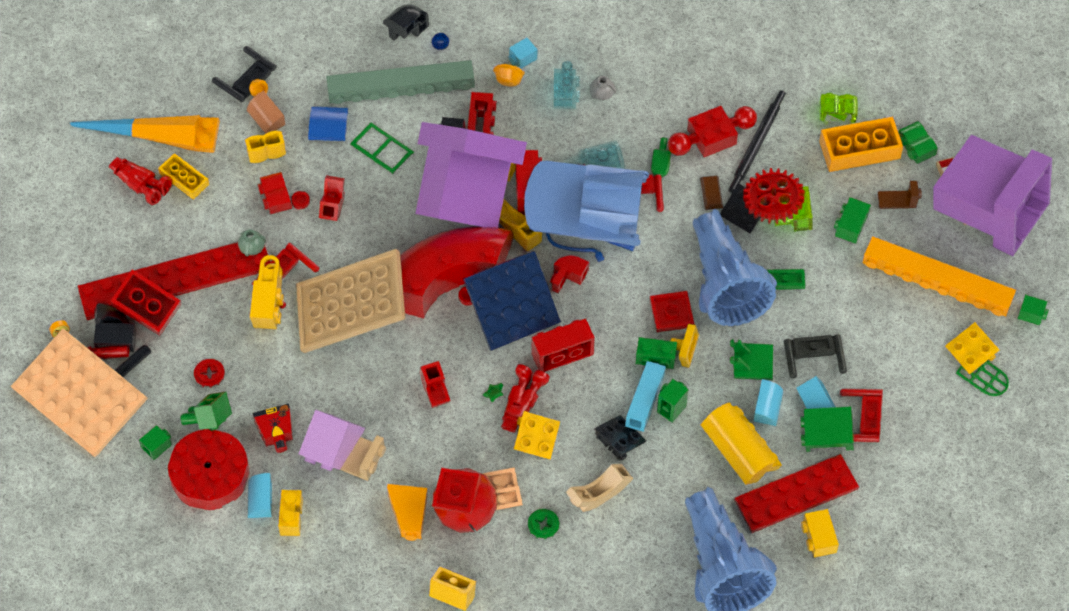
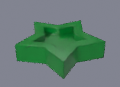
M502 382L497 385L489 384V388L483 396L493 402L496 398L503 396L501 391L504 385Z

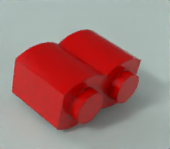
M282 172L260 177V184H257L260 195L264 194L265 197L262 199L264 209H268L270 215L292 209Z

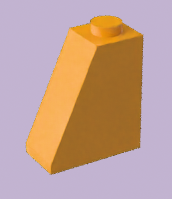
M387 484L388 497L401 537H405L409 541L421 539L428 498L427 488Z

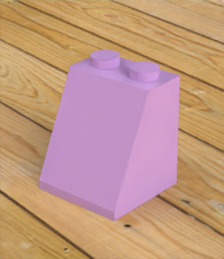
M315 410L299 455L304 456V461L315 464L317 461L322 463L321 468L332 471L333 468L340 470L365 428L331 414Z

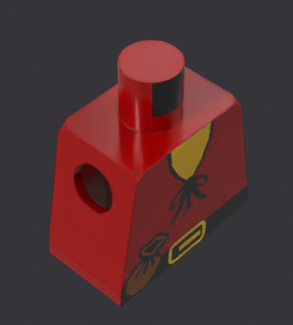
M289 404L252 413L254 423L265 446L274 445L277 453L285 452L287 450L286 442L293 440Z

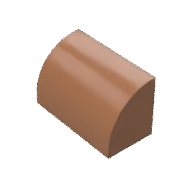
M265 91L260 92L250 101L247 112L265 134L276 131L285 125L283 113Z

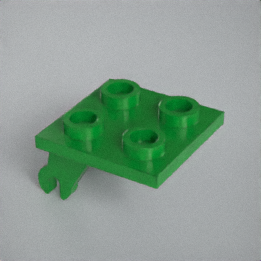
M734 339L730 340V346L734 349V356L730 357V363L734 367V379L773 380V344L742 343L740 339H738V342H734Z

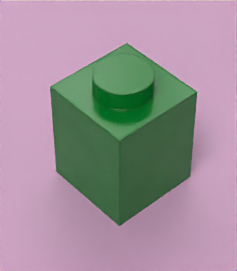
M1025 294L1017 319L1040 326L1042 320L1046 321L1049 309H1046L1048 301Z
M157 425L139 439L141 448L153 460L172 446L169 432L166 429L161 430Z

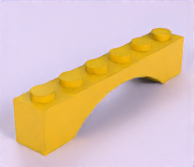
M503 199L499 223L506 230L513 231L514 239L528 252L542 242V232L530 230L526 223L525 215L518 212Z

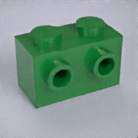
M849 197L847 204L843 203L840 211L842 214L841 218L837 217L835 221V237L856 244L869 215L871 204Z
M639 337L635 364L646 366L647 361L666 366V369H674L677 342Z
M672 379L669 383H665L662 386L658 396L657 413L672 423L687 407L689 389H687L684 383Z

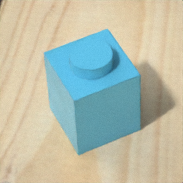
M525 38L509 48V61L512 65L522 69L537 60L538 49L528 38Z

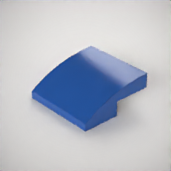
M311 107L308 140L345 141L348 108Z

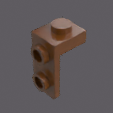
M910 181L907 191H878L879 209L916 208L918 200L922 198V190L918 188V181Z

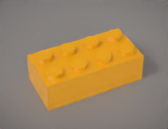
M893 116L822 129L819 139L829 172L901 159L903 150Z

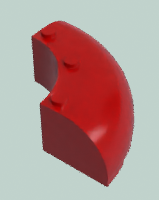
M479 226L455 228L429 236L405 250L400 255L405 314L424 319L427 311L439 296L465 284L463 278L505 262L514 240L513 231Z

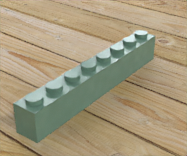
M472 60L326 76L329 103L341 104L347 101L360 102L366 99L378 100L384 97L396 98L402 95L414 96L421 93L433 94L439 91L451 92L457 89L469 90L470 88H475Z

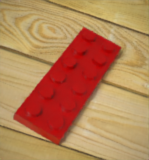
M839 454L734 498V501L751 533H754L858 490L859 485L842 455Z

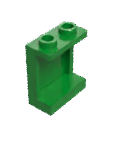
M851 406L804 409V416H800L801 428L805 430V434H801V444L805 446L806 452H810L811 448L846 447V451L854 450Z

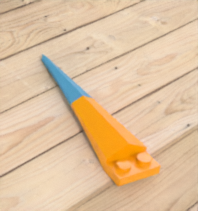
M194 115L71 122L70 125L78 128L146 139L197 152L214 153L220 120L215 117Z

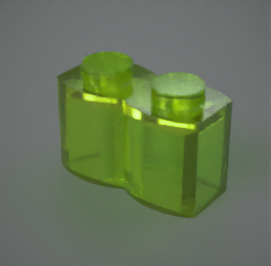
M826 93L820 96V121L856 122L858 116L857 96L851 94L839 96L833 93Z

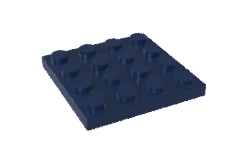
M530 251L463 278L490 351L561 323L535 251Z

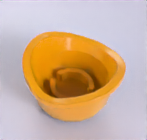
M499 64L493 68L498 83L507 87L519 85L525 74V71L519 67L509 64Z

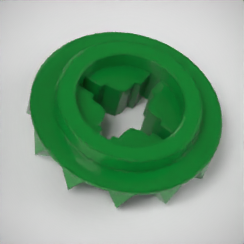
M538 509L528 518L530 534L536 536L537 539L544 538L546 540L548 537H553L559 530V518L549 509ZM547 518L548 527L545 526L542 530H540L539 522L543 523V521H545Z

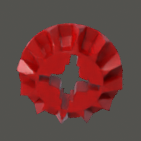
M202 360L194 369V378L202 387L209 386L212 388V386L219 385L224 380L225 369L218 360ZM208 368H210L211 372L214 373L212 374L211 379H209L207 375H204L207 374Z

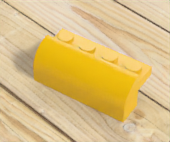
M730 402L723 404L711 412L700 424L745 485L758 482L766 472L776 471L782 466L777 455L771 451L766 441L758 434L754 425L748 421L744 412L738 406H732Z

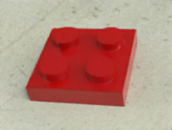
M688 291L650 296L649 300L656 333L686 329L688 324L695 325Z

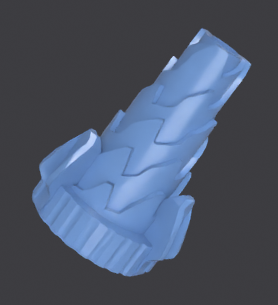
M714 209L710 213L694 218L692 224L699 241L701 251L699 256L704 268L702 273L706 280L705 284L701 285L700 311L708 313L712 321L723 326L746 324L762 316L770 309L776 298L775 287L777 282L764 267L754 262L751 263L746 250L743 251L739 242L735 241L729 225L725 226L718 210Z
M707 487L704 491L687 497L685 504L692 519L695 534L693 537L694 543L699 553L697 558L702 568L696 572V600L704 603L708 611H748L764 602L772 594L777 583L775 577L776 565L757 548L748 547L743 533L739 534L735 523L730 521L724 505L719 504L712 488Z

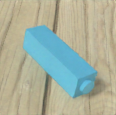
M647 361L627 413L626 427L644 432L662 385L666 366Z

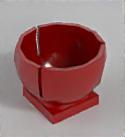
M441 467L438 483L433 492L432 507L444 526L459 533L475 532L474 529L478 531L490 523L497 509V493L489 478L482 473L470 468L448 469Z

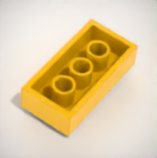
M175 153L158 168L161 176L171 177L172 184L193 200L209 186L207 177Z

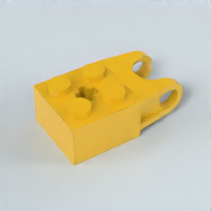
M267 255L261 260L258 281L254 280L250 320L254 328L277 329V324H281L282 314L279 307L283 306L284 300L281 289L283 274L279 260L273 255ZM268 260H273V261H275V263H276V264H268V265L265 267V262L268 261Z

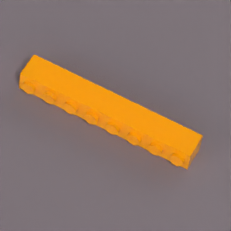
M873 236L862 262L869 268L880 269L887 275H896L906 282H914L922 288H930L936 290L941 295L952 296L959 302H968L978 309L992 311L997 316H1007L1016 292L1013 288Z

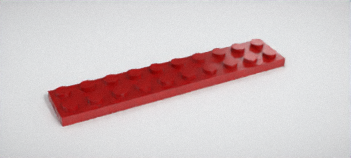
M238 242L134 271L173 296H178L259 274L261 260L268 253L264 246L260 253L245 256L240 251ZM270 260L265 262V267L270 263ZM130 271L77 286L86 320L94 319V309L98 303L112 306L110 300Z

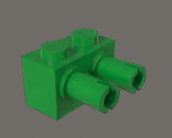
M227 392L208 394L196 406H190L188 413L181 414V424H198L200 430L209 429L213 431L218 429L232 414Z

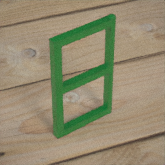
M371 122L350 143L355 149L392 174L414 154L413 150ZM371 128H374L388 138L373 155L356 144ZM391 141L408 151L393 168L376 158Z

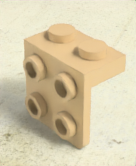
M376 435L372 442L360 437L340 470L368 481L371 474H374L380 457H383L386 451L384 438Z

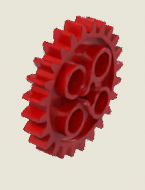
M770 168L769 173H766L763 169L762 175L755 173V178L750 177V183H746L743 201L745 202V208H749V214L754 213L755 219L760 216L761 222L768 219V224L772 220H775V223L778 224L779 219L785 223L786 217L792 220L793 214L798 215V209H802L805 190H803V184H799V178L794 179L793 173L788 176L787 170L780 173V168L776 172H773L772 168Z

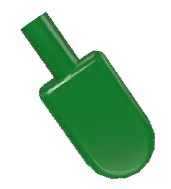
M665 137L660 138L659 149L653 150L651 172L654 176L661 175V177H665L669 172L671 152L666 150L668 139Z

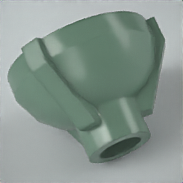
M251 229L240 233L238 247L245 256L256 255L263 250L266 238L262 234Z

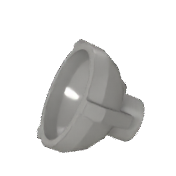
M603 75L598 76L590 84V93L593 99L607 100L614 93L616 94L617 91L614 83Z

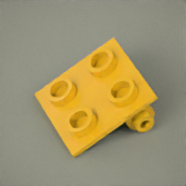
M976 322L945 345L969 375L987 360H994L996 358L995 354L1000 351Z
M523 411L522 417H519L517 424L520 426L514 450L551 459L560 421Z

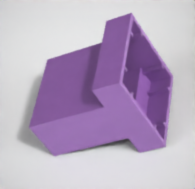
M422 122L417 144L429 147L415 214L479 227L498 228L510 164L523 165L527 142L469 129Z
M971 134L934 185L933 209L993 236V247L1014 256L1050 204L1052 158L1033 149L1024 158Z

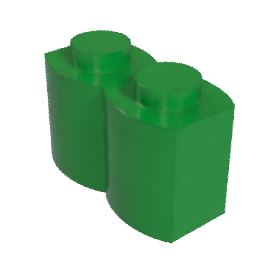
M919 121L899 130L898 133L902 145L907 150L908 157L917 164L937 154L938 147L927 134Z

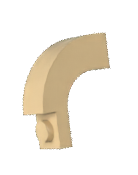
M611 464L595 481L585 486L570 487L566 493L573 505L580 507L583 512L599 507L616 496L633 480V477L622 464Z

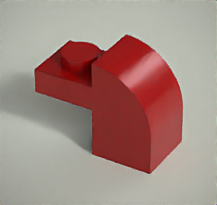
M326 175L324 194L320 200V219L332 221L339 219L345 197V178Z
M573 255L559 258L554 263V274L550 280L552 291L559 294L567 279L581 285L589 271V261Z
M436 361L421 366V381L431 407L435 408L450 403L451 400L444 383L445 377L440 362Z

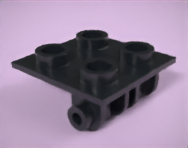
M738 183L720 215L751 234L761 217L759 216L755 219L754 213L749 214V208H745V202L743 201L744 189L746 187Z
M619 415L597 426L594 430L596 431V438L605 447L609 446L608 450L612 451L617 459L624 460L627 457V452L644 444L646 440L635 429L626 427V420Z

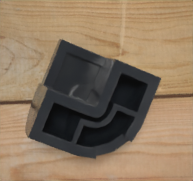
M406 4L396 8L383 20V24L388 27L389 37L395 41L399 36L405 39L410 33L418 37L429 27V16L421 8L412 4Z

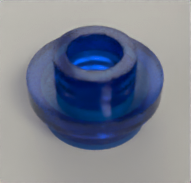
M437 33L433 36L431 43L435 49L444 50L449 46L450 41L446 34Z

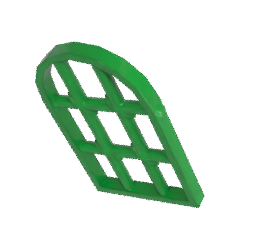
M986 361L977 368L976 373L972 372L970 380L959 373L961 369H964L962 366L956 372L957 375L989 396H1000L1006 392L1009 386L1007 375L989 361ZM986 364L998 371L995 376L984 368ZM981 370L990 376L991 380L989 383L979 377L978 374ZM1000 373L1005 377L1007 384L999 379ZM977 378L985 384L984 389L972 381ZM994 380L1005 386V390L1001 392L993 387L992 383ZM990 387L997 393H989L986 390Z

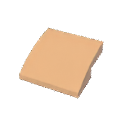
M515 468L482 473L489 478L496 490V510L523 505Z

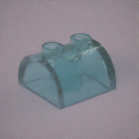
M616 140L579 150L582 164L586 166L592 164L625 169L622 151Z

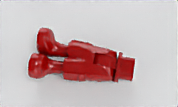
M116 157L109 165L114 174L122 182L126 183L130 189L137 194L143 193L146 202L150 205H156L161 200V195L165 196L171 189L173 182L171 177L163 176L157 180L155 179V173L125 158Z
M518 364L515 368L519 382L518 385L511 388L502 417L503 423L501 428L513 433L520 426L517 424L518 418L522 417L523 411L529 412L534 407L539 397L537 391L542 386H545L550 379V376L541 370H536L533 374L532 370L523 364ZM532 379V384L530 388L526 389L527 385Z

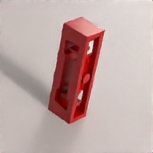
M471 92L468 119L469 130L476 131V109H478V117H484L483 133L494 135L491 127H495V116H492V113L496 112L497 101L493 100V93Z

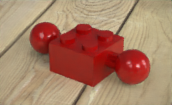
M720 105L688 118L687 131L689 135L682 132L674 133L668 140V149L676 156H683L690 151L691 145L696 144L705 158L737 145L738 132L735 128L739 127L745 130L752 128L756 124L757 114L753 108L742 106L735 111L734 117L729 118Z

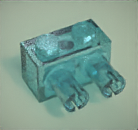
M570 61L563 62L562 69H554V109H576V102H580V91H576V87L580 86V76H576V69H572Z

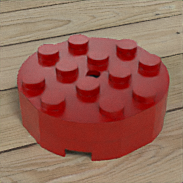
M202 429L183 437L174 446L168 463L170 482L178 498L188 506L204 510L223 508V505L237 500L244 492L250 474L247 454L243 445L233 435L217 430Z

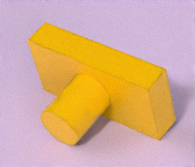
M688 324L684 339L671 338L670 340L677 342L676 350L680 351L678 357L683 367L690 368L699 338L696 325Z

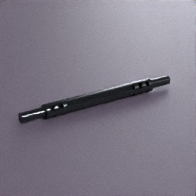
M780 90L774 102L770 104L734 173V179L728 189L730 193H733L738 183L740 184L741 180H744L780 110V105L786 95L784 91Z

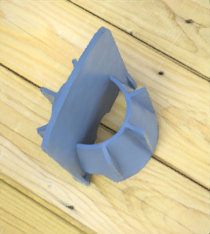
M540 161L534 167L525 191L524 210L526 223L530 230L535 232L638 246L641 242L639 235L636 234L641 186L649 178V173L644 170L592 164L586 166Z

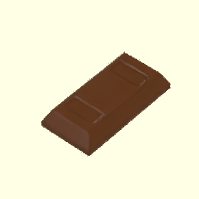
M719 176L700 177L705 210L723 209Z

